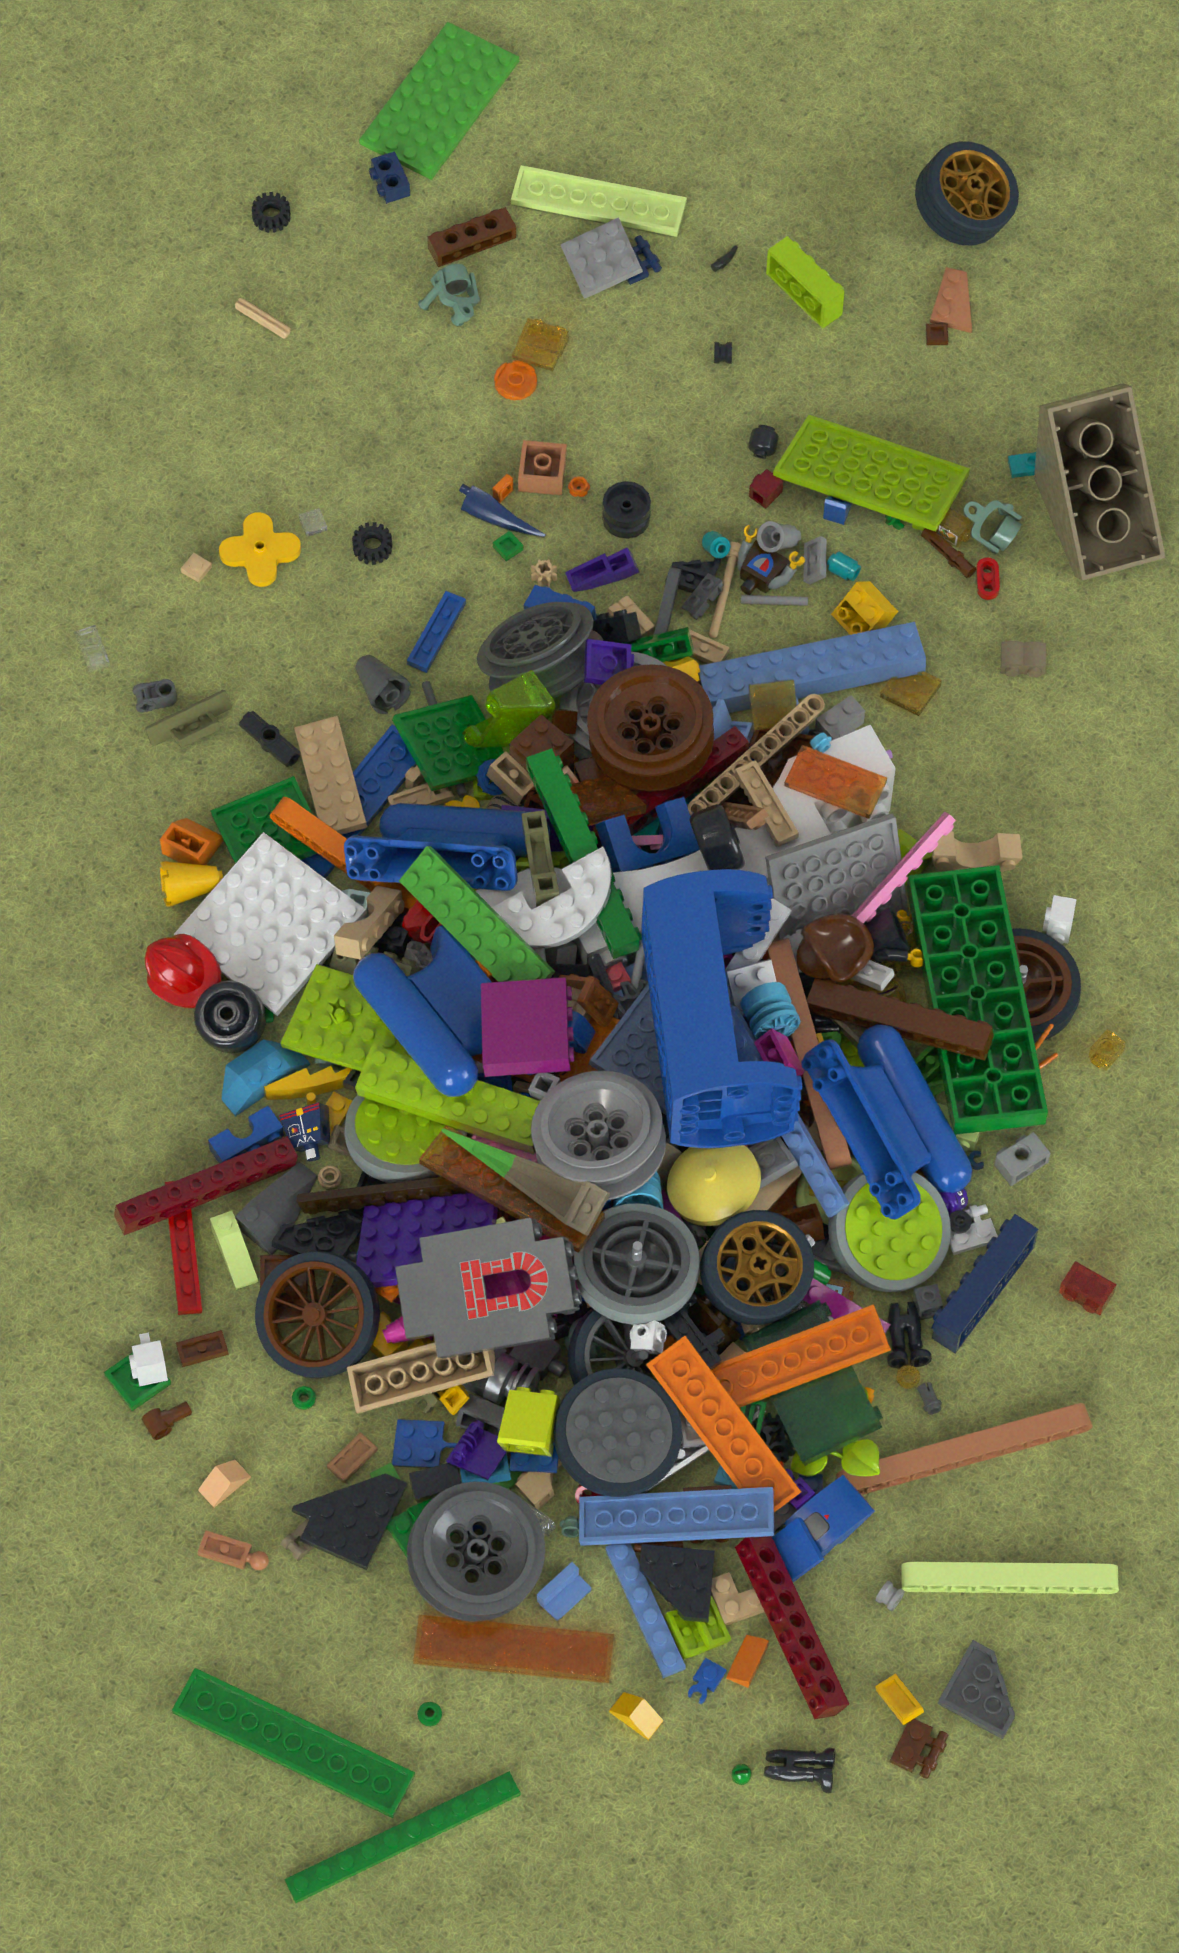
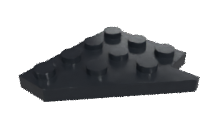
M385 1473L294 1505L292 1507L293 1513L309 1519L300 1541L367 1570L408 1483Z

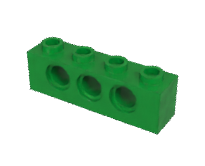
M688 627L623 643L631 645V652L642 653L661 662L693 656L694 650Z

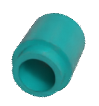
M711 531L702 538L704 550L715 558H723L729 553L731 548L730 542L720 533Z
M840 551L836 554L833 553L827 561L828 570L846 581H854L861 571L858 561Z

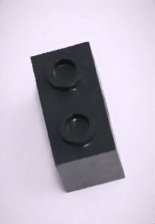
M624 609L613 612L614 616H610L609 612L596 615L597 619L593 620L592 630L597 632L603 641L624 643L642 638L636 612L627 613V610Z

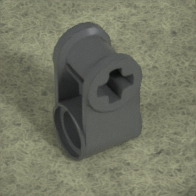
M169 679L140 683L135 685L132 690L133 694L136 695V710L138 712H148L154 709L170 707L177 701L175 685Z

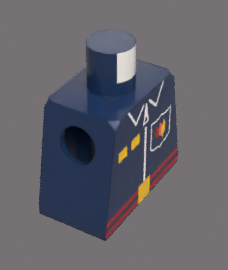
M318 1102L280 1114L279 1118L294 1150L299 1152L305 1151L306 1159L309 1162L319 1160L321 1158L319 1147L330 1143L329 1107Z

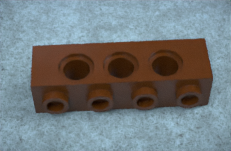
M506 207L495 209L483 216L474 217L467 222L455 224L451 228L437 231L427 236L428 250L437 266L441 267L515 239L516 225Z

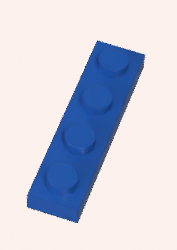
M445 591L410 653L407 665L425 673L428 672L466 604L465 598Z

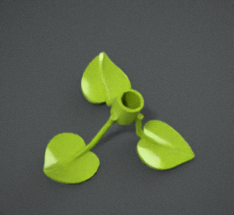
M857 1385L846 1390L837 1397L833 1405L835 1418L839 1421H845L853 1442L847 1443L843 1447V1453H839L829 1448L825 1449V1443L822 1439L814 1438L807 1440L800 1445L793 1456L791 1463L793 1473L803 1476L816 1475L827 1464L828 1458L826 1454H832L842 1459V1468L850 1475L874 1476L880 1474L877 1445L869 1439L859 1441L850 1425V1421L859 1422L867 1413L869 1399L864 1386Z

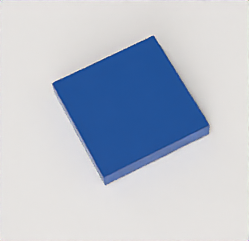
M802 1518L795 1519L772 1537L793 1582L824 1560Z

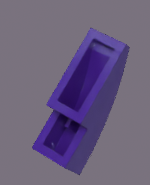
M625 548L608 557L604 553L565 572L572 591L578 592L626 579L639 573V569L632 553L628 548Z

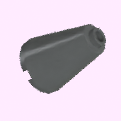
M372 655L362 656L358 659L355 666L356 672L372 708L377 713L388 714L387 710L394 707L396 711L406 703L411 693L409 690L411 684L404 676Z

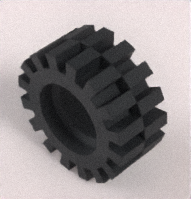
M265 192L262 193V198L257 196L256 201H253L252 219L256 227L259 226V230L262 231L265 228V232L269 233L270 229H273V233H275L277 228L281 231L283 230V225L287 227L288 221L290 222L291 213L289 201H286L285 196L280 198V193H276V196H274L273 192H269V196H267ZM275 208L279 211V214L270 217L264 215L263 212L266 209Z
M369 522L365 523V528L360 525L358 527L359 531L355 530L352 537L355 557L358 556L359 561L364 559L365 564L372 561V565H376L377 560L379 563L383 562V558L387 560L389 554L391 555L392 535L389 533V529L387 527L384 529L382 524L377 527V522H373V526H369ZM375 538L381 542V545L370 549L364 546V542L367 539Z

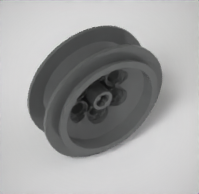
M571 602L543 603L522 610L499 624L483 642L477 654V663L480 670L490 676L489 689L493 697L504 703L534 704L558 697L583 682L585 676V642L587 639L603 641L602 637L592 630L593 617L588 608Z
M487 1482L461 1483L447 1488L436 1495L416 1519L407 1544L409 1573L420 1595L442 1614L469 1622L492 1620L516 1608L536 1585L545 1561L544 1534L533 1510L514 1492ZM480 1525L484 1530V1534L476 1535L472 1530V1526ZM450 1534H459L461 1543H453L450 1540ZM494 1540L501 1542L503 1549L501 1551L494 1550L491 1542ZM470 1549H473L474 1552H479L480 1556H477L476 1553L472 1554ZM454 1557L458 1563L457 1567L448 1566L446 1558ZM489 1564L496 1565L499 1569V1574H490L487 1566ZM465 1573H473L476 1576V1582H467Z

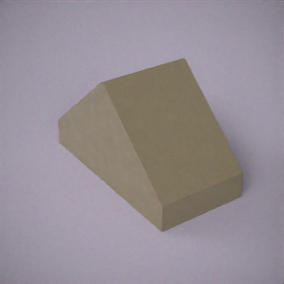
M1122 383L1040 405L1034 479L1074 576L1083 581L1166 558L1132 386Z

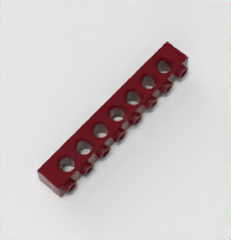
M734 726L714 740L708 761L693 778L671 789L653 792L641 791L595 824L625 815L631 836H633L658 818L655 806L682 797L686 799L722 774L749 749V741ZM595 825L594 833L598 841V844H596V846L598 848H601L602 844Z
M287 1136L116 1204L114 1217L125 1236L289 1170L296 1165L298 1156Z
M772 1536L745 1537L735 1546V1549L814 1720L836 1716L849 1705L848 1699Z

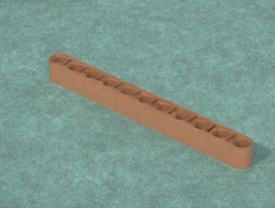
M789 938L772 942L767 951L769 959L772 961L776 982L785 985L791 998V1004L795 1006L796 1012L800 1017V1025L791 1034L796 1055L801 1063L804 1055L819 1043ZM805 1071L802 1077L814 1120L816 1121L826 1163L830 1170L852 1165L846 1139L819 1092L813 1088V1081L810 1075Z
M1078 1403L879 1459V1475L854 1476L841 1470L836 1474V1477L838 1479L845 1475L858 1492L864 1495L1084 1433L1092 1429L1093 1426L1085 1404Z

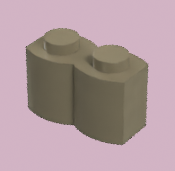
M1004 641L1001 643L1000 673L1006 674L1009 677H1015L1018 674H1025L1034 678L1045 675L1046 643L1036 641L1025 643L1020 641Z

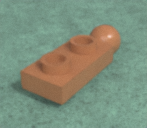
M207 1530L197 1552L198 1556L243 1570L247 1562L255 1570H263L269 1563V1558L265 1552L256 1551L250 1553L252 1544Z

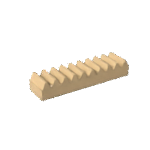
M756 760L735 769L736 780L740 782V787L744 789L749 802L755 807L764 808L769 814L764 819L766 821L765 826L766 831L770 833L771 839L774 840L775 846L779 847L797 839L799 832Z

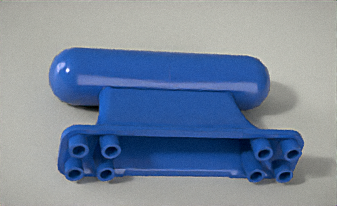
M410 803L391 805L385 809L380 818L379 829L382 837L351 836L345 841L344 853L347 875L351 879L363 881L399 882L426 846H431L473 889L509 891L516 886L518 881L515 857H527L521 814L531 811ZM547 822L548 835L550 841L551 831Z
M440 925L435 930L430 947L433 959L422 970L406 976L389 956L383 953H370L360 959L354 968L353 981L358 991L435 1088L447 1097H460L471 1091L478 1079V1068L471 1056L482 1054L481 983L492 982L473 960L470 953L443 925Z
M883 1024L874 1025L865 1030L859 1037L857 1050L864 1067L850 1065L838 1043L831 1039L822 1041L804 1055L801 1061L802 1068L808 1072L813 1081V1088L819 1092L823 1101L828 1106L866 1176L871 1194L876 1196L881 1206V1212L885 1217L894 1220L898 1219L920 1204V1193L911 1178L919 1169H921L926 1180L938 1192L954 1193L961 1191L968 1185L972 1176L971 1162L904 1040L894 1027Z

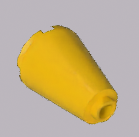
M168 861L160 862L162 892L166 893V898H163L166 907H171L210 893L223 879L222 870L218 871L217 866Z

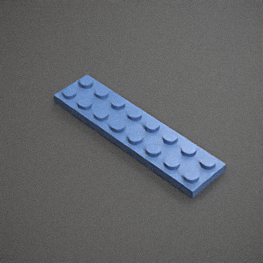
M773 1487L646 1493L626 1497H579L580 1546L774 1536Z

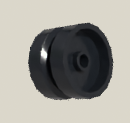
M629 481L618 482L609 487L604 494L602 502L604 527L610 534L618 538L629 539L644 533L649 526L651 516V499L646 489L635 482Z

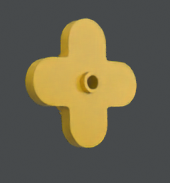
M261 512L252 513L245 518L243 522L244 534L242 536L228 537L219 546L221 561L231 567L244 566L247 569L248 580L258 587L271 585L276 580L278 564L292 562L301 553L299 538L289 532L274 533L272 519L267 514Z

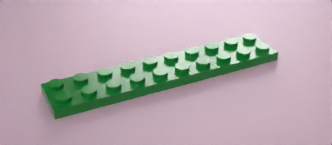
M194 1668L172 1709L173 1714L391 1818L394 1817L415 1777V1772L197 1668Z

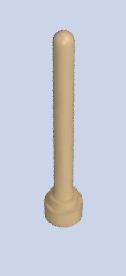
M730 542L731 548L726 556L728 561L722 582L724 586L722 587L723 591L719 593L709 631L711 638L718 636L736 561H738V552L741 544L738 542Z

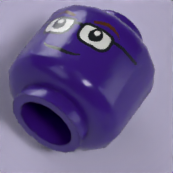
M965 1189L954 1193L939 1192L949 1216L954 1211L966 1208L968 1196Z

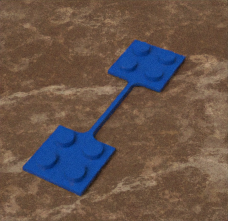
M397 1419L392 1465L427 1468L439 1466L442 1450L444 1448H454L457 1443H447L443 1440L444 1421ZM555 1442L552 1457L510 1452V1471L557 1473L559 1457Z

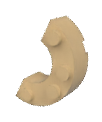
M951 831L946 836L942 835L937 841L939 843L938 846L932 851L933 864L940 872L999 865L1002 873L1015 869L1016 865L1022 860L1020 834L997 833L987 841L965 843L954 838V831Z

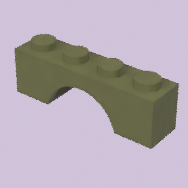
M544 810L521 814L536 907L559 895Z

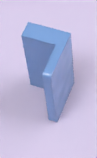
M571 1562L537 1593V1602L558 1621L591 1591V1587L579 1576V1568Z

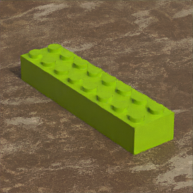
M374 1045L371 1046L355 1086L358 1096L533 1155L535 1154L536 1150L532 1141L531 1125L535 1110L540 1103L539 1100L477 1080L471 1091L460 1097H447L435 1088L412 1058Z

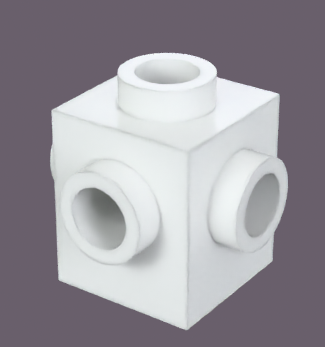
M657 1321L639 1325L633 1324L630 1330V1349L636 1352L646 1350L648 1354H661L667 1337L665 1325Z

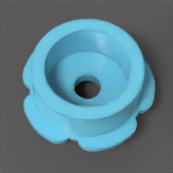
M824 732L818 734L810 742V745L813 747L812 750L824 753L831 747L830 741L832 738L830 736L827 737Z

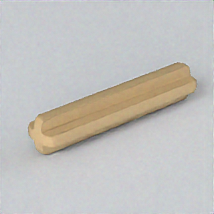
M239 298L236 301L235 308L284 339L290 335V327L244 298Z

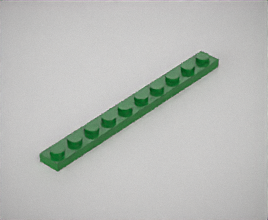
M510 1771L284 1879L296 1904L520 1796L521 1793Z

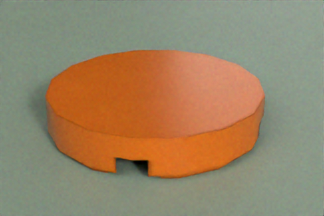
M519 360L508 364L506 362L496 370L494 375L495 388L506 399L522 400L529 397L535 391L537 375L534 368L526 362Z

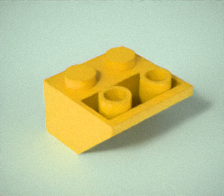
M861 581L854 584L831 615L852 635L887 627L899 611L870 581Z

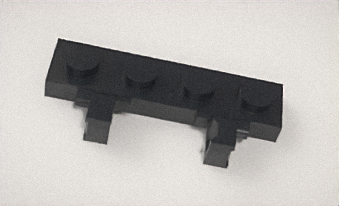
M692 1294L680 1310L660 1320V1322L665 1325L666 1330L676 1342L686 1335L712 1370L722 1362L716 1351L719 1349L717 1345L725 1340V1335L720 1328L708 1336L700 1332L688 1316L689 1312L687 1310L697 1303L696 1296Z

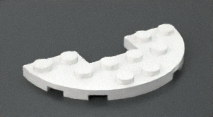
M603 847L562 869L572 888L531 910L523 894L519 892L492 908L530 947L552 948L576 939L597 921L598 915L603 907H606L609 900L612 871L609 858Z

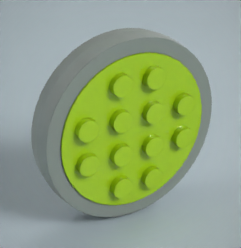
M358 1095L348 1108L344 1127L346 1145L354 1162L368 1175L386 1183L432 1179L445 1175L460 1160V1155L464 1148L444 1134L441 1129L469 1137L468 1132Z
M862 1172L842 1188L850 1205L835 1216L829 1217L828 1234L836 1260L854 1281L867 1288L883 1292H898L911 1289L930 1278L938 1270L947 1254L951 1227L946 1205L936 1188L916 1172L911 1178L920 1193L921 1201L916 1208L904 1216L894 1220L882 1214L881 1206L876 1196L871 1194L870 1185L866 1180L865 1174Z

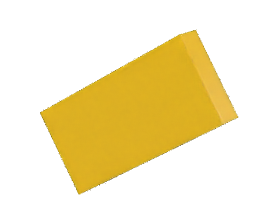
M896 1673L875 1686L878 1694L903 1725L924 1713L923 1707Z

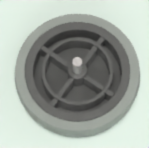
M647 1204L616 1206L599 1214L588 1236L583 1233L580 1234L573 1256V1266H576L578 1279L575 1281L585 1301L595 1311L611 1320L638 1325L651 1321H660L680 1310L692 1296L700 1273L698 1246L689 1228L678 1217L664 1209Z

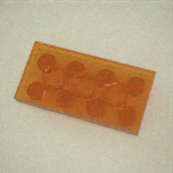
M802 745L784 782V786L870 819L887 783V777Z

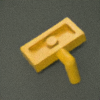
M334 1091L325 1104L329 1107L330 1136L334 1126H341L346 1119L348 1108L352 1100ZM312 1092L308 1093L306 1096L307 1106L316 1103V1095Z

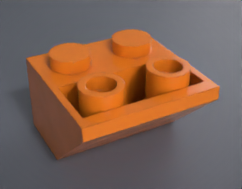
M188 818L172 822L160 838L162 854L180 863L207 865L223 843V837L220 834Z

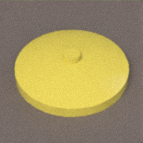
M745 1145L725 1148L689 1147L678 1157L670 1170L667 1180L668 1197L674 1209L688 1222L701 1226L720 1225L734 1215L745 1212L753 1203L761 1184L760 1167L752 1152Z

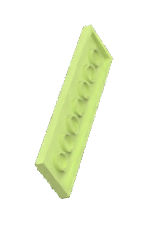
M523 165L520 166L511 197L512 205L604 223L619 217L624 227L678 237L687 203V197Z

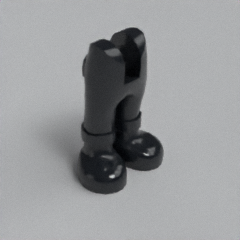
M907 1302V1315H900L899 1304L891 1303L888 1322L891 1324L889 1332L893 1352L887 1356L888 1365L897 1369L908 1366L904 1331H907L911 1367H922L929 1364L932 1360V1354L930 1351L922 1349L921 1321L915 1302Z
M829 1747L820 1753H816L813 1750L776 1749L766 1752L765 1759L768 1762L781 1763L784 1766H766L764 1768L765 1777L784 1782L816 1781L819 1782L823 1792L832 1793L835 1748ZM797 1764H799V1765H809V1766L821 1765V1766H823L824 1768L797 1767V1766H795V1765H797Z

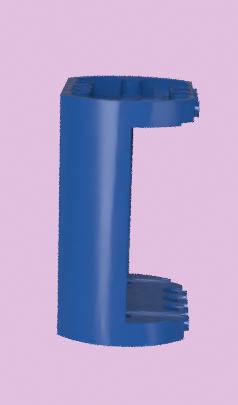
M707 870L672 876L643 888L641 936L669 1137L672 1144L693 1148H725L755 1144L794 1131V1123L798 1121L802 1080L801 1075H796V1069L777 1062L738 1061L723 955L753 947V944L765 939V932L770 931L769 921H771L770 910H772L771 899H773L772 885H767L765 875L743 870Z

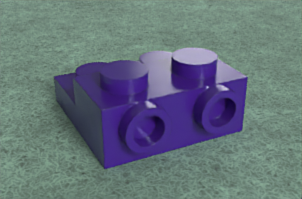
M594 639L586 640L585 683L602 685L613 675L633 667L634 654H631L630 644Z

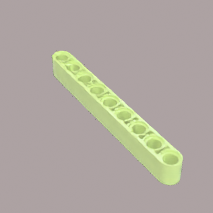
M906 1562L901 1565L902 1589L906 1592L1114 1594L1119 1591L1118 1566L1114 1564Z

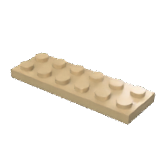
M338 716L294 727L317 817L341 835L367 828Z

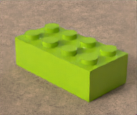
M786 236L768 249L766 274L816 323L825 328L842 315L844 302L843 287L830 278L828 272L825 269H821L815 263L812 256L807 255L801 250L800 245L796 241H792Z

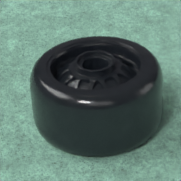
M712 805L693 813L689 821L707 869H742L745 865V860L739 847L740 841L723 805Z
M222 981L208 987L201 994L194 1009V1023L199 1035L212 1048L224 1053H239L252 1047L261 1038L266 1026V1010L259 996L247 985L236 981ZM233 1011V1016L229 1020H224L225 1014Z

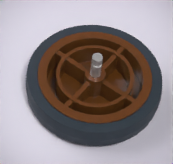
M1013 928L1012 932L1034 1043H1036L1050 1024H1053L1054 1027L1045 1040L1058 1034L1070 1022L1080 1001L1081 978L1074 958L1057 940L1035 930Z

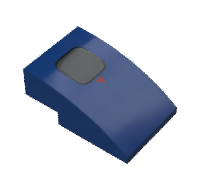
M842 1475L805 1503L784 1524L787 1526L795 1519L802 1518L824 1557L837 1544L845 1541L875 1510L845 1475Z

